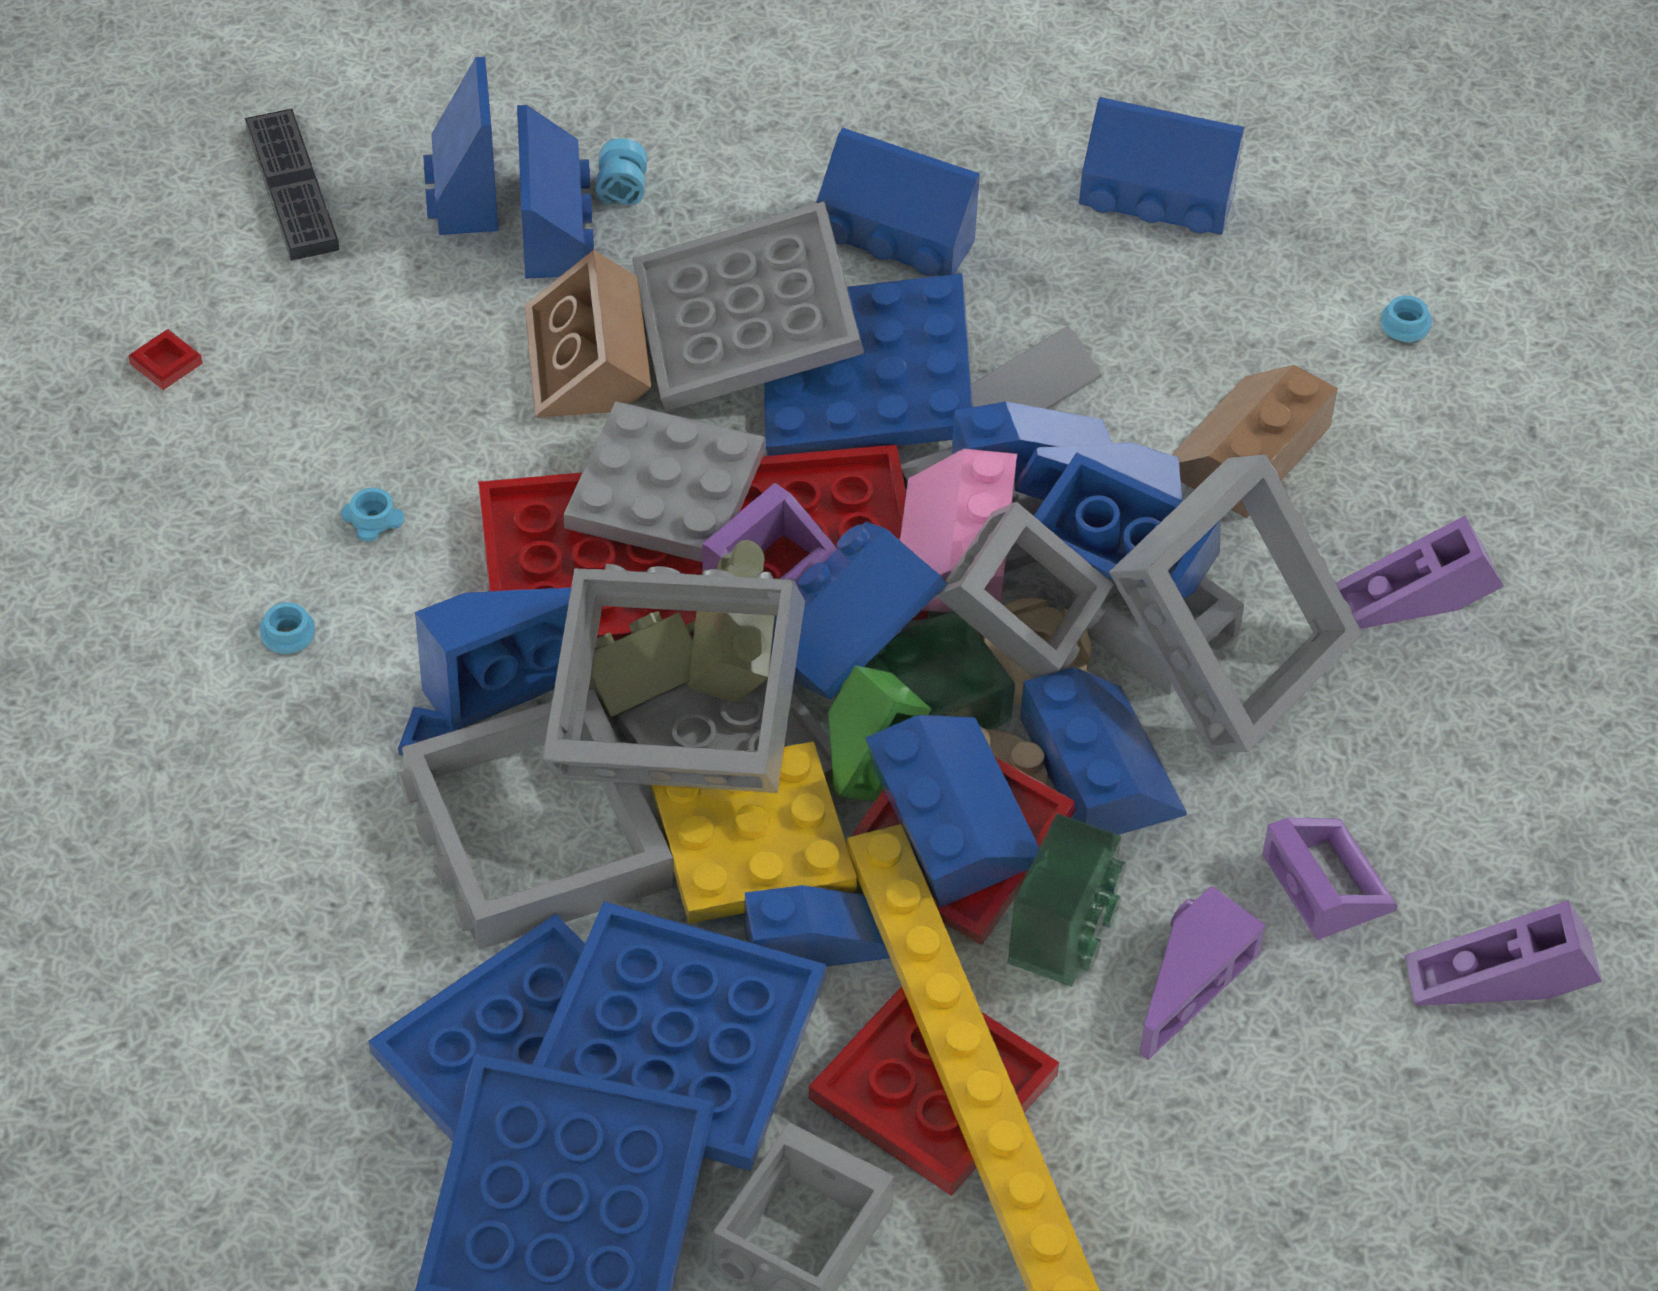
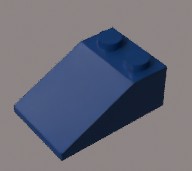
M475 57L431 134L433 154L423 155L425 185L435 184V189H425L428 219L438 218L439 235L498 231L486 58Z
M571 588L466 592L415 612L422 691L435 710L442 712L449 728L459 723L461 725L464 724V727L554 690Z

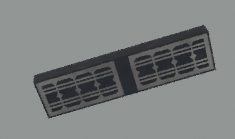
M293 109L245 118L246 130L290 260L293 261L339 251L338 238Z

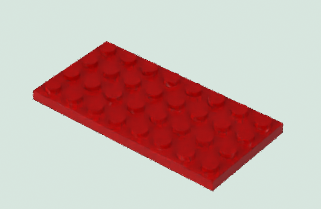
M897 445L763 456L740 510L741 512L776 483L793 495L837 549V543L844 533L856 525H863L865 522L886 528L900 540L906 489ZM583 472L478 481L489 591L571 588L575 568L605 570L606 564L620 566L626 571L647 572L651 567L661 566L675 569L680 574L702 575L703 562L565 529L564 512ZM782 535L763 552V572H770L773 579H780L804 559L809 552ZM602 606L597 638L611 633L614 641H618L632 634L629 624L656 611H659L662 620L680 613L685 625L696 620V611ZM921 610L912 620L928 619V611ZM694 632L690 633L692 640L694 638Z

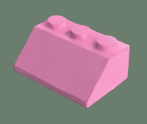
M962 449L908 479L900 541L934 569L945 581L991 512L1012 504L1017 454ZM1006 557L984 589L1000 603L1002 600ZM936 596L922 609L925 611L957 614Z

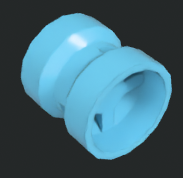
M617 138L608 141L602 146L599 152L598 163L600 171L596 179V193L604 203L617 204V201H620V204L636 205L642 200L645 193L644 175L647 171L648 154L641 144L630 139Z

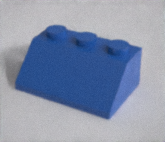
M1099 97L1082 170L1079 204L1090 206L1092 209L1102 213L1113 211L1137 216L1148 223L1160 221L1187 227L1196 233L1212 232L1222 235L1235 194L1244 127Z
M517 105L525 279L560 277L594 250L593 229H583V224L592 223L591 194H581V189H590L589 159H579V145L576 137L528 105Z
M842 127L838 133L816 203L825 202L836 244L846 243L869 251L871 255L880 260L892 259L913 266L924 275H951L956 273L975 242L980 173Z
M1076 452L1034 517L1103 576L1112 579L1109 571L1184 500ZM1221 519L1168 570L1182 598L1196 591L1220 554Z
M865 522L863 525H856L844 533L837 543L838 549L824 563H817L810 567L798 582V589L805 600L793 682L829 700L840 691L843 682L849 677L855 665L864 667L947 585V582L890 531L869 522ZM775 615L774 617L771 655L774 642L777 615Z
M1077 667L1024 681L1020 720L1031 742L1037 744L1042 749L1044 754L1043 763L1055 790L1075 801L1076 812L1070 821L1082 845L1186 816L1187 811L1121 686Z
M917 715L866 737L873 768L899 823L902 824L913 853L939 908L1045 863L1044 856L975 717Z

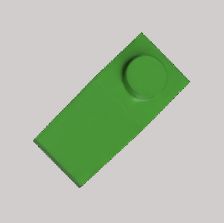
M855 665L849 677L843 682L837 698L828 711L834 790L840 796L868 801L877 800L884 789L873 768L866 737L914 716L928 715L931 711L928 705L891 672Z

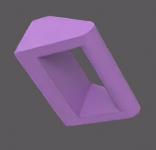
M774 483L702 544L703 571L717 569L719 560L727 553H731L733 547L742 540L755 542L764 552L784 535L809 552L804 559L780 578L794 580L797 587H799L798 582L801 576L813 565L821 562L824 563L837 548L793 495Z
M1287 817L1268 824L1262 855L1316 940L1396 911V902L1341 819ZM1329 841L1363 895H1338L1308 848Z

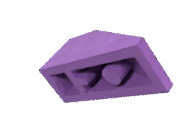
M1466 516L1336 582L1341 595L1350 606L1351 613L1360 629L1457 611L1504 587L1484 544Z
M1213 886L1209 887L1198 899L1193 900L1189 898L1184 901L1171 919L1172 931L1143 1028L1139 1053L1147 1060L1157 1053L1260 955L1266 925Z
M1569 900L1405 955L1416 1006L1550 999L1602 982L1591 933Z

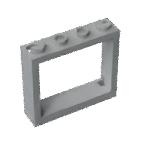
M1266 454L1227 458L1109 571L1206 746L1215 752H1248L1362 635L1351 613L1350 606L1341 595L1324 558L1319 554L1303 524L1301 515L1292 504L1276 469L1271 465ZM1240 500H1242L1313 631V634L1243 705L1168 572Z
M606 564L605 570L575 568L543 754L545 764L557 779L777 793L805 600L795 581L790 579H773L770 572L759 573L757 578L735 577L727 571L717 569L705 570L702 572V575L680 574L675 569L661 566L651 567L647 572L626 571L624 568L613 564ZM602 606L777 615L758 750L741 751L580 740Z
M594 689L588 690L580 740L619 743ZM552 701L402 747L405 770L397 772V777L402 787L403 799L406 804L417 803L420 813L415 815V823L424 847L435 846L439 856L433 858V865L438 882L443 891L453 888L457 901L452 902V911L457 927L461 928L463 932L471 931L478 950L521 937L554 914H557L565 923L599 912L604 901L621 905L674 887L673 856L639 784L600 781L634 855L492 901H486L434 778L545 744Z

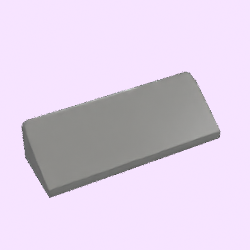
M1065 327L972 383L973 407L1006 401L1050 409L1101 378L1102 374L1077 335L1069 327Z

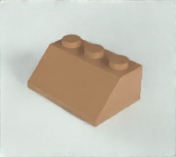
M593 250L525 304L535 417L611 412L615 401L631 404L639 400L645 392L651 389L637 276Z
M1296 365L1245 376L1172 454L1179 457L1181 482L1195 490L1227 458L1264 454L1267 455L1271 465L1276 469L1280 481H1282L1331 427L1338 388ZM1242 500L1231 509L1245 518L1250 516Z

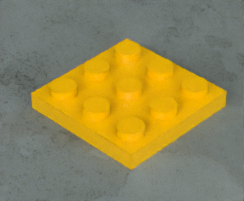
M814 741L784 747L777 793L649 785L663 837L673 856V872L688 924L744 913L745 892L799 885L847 893L856 891L857 876Z

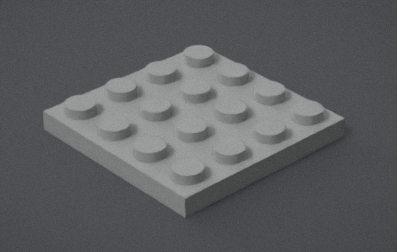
M824 201L632 258L635 276L638 277L640 300L660 399L666 412L864 354L830 218Z

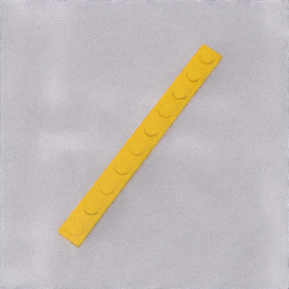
M902 824L848 837L847 847L857 879L1027 1291H1100Z

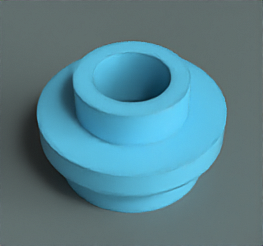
M1404 295L1394 298L1384 308L1380 324L1383 331L1389 337L1401 342H1415L1428 335L1432 318L1427 305L1421 299Z
M284 602L274 605L266 612L260 624V636L263 644L269 650L279 654H292L305 649L311 644L315 636V625L312 617L303 607L295 603ZM285 628L295 629L289 632H281Z

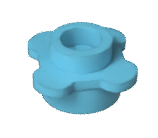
M379 488L360 490L352 497L351 502L346 504L341 510L343 521L352 523L357 529V537L366 542L376 540L380 533L389 528L397 529L401 527L405 520L403 511L393 508V500L390 494Z

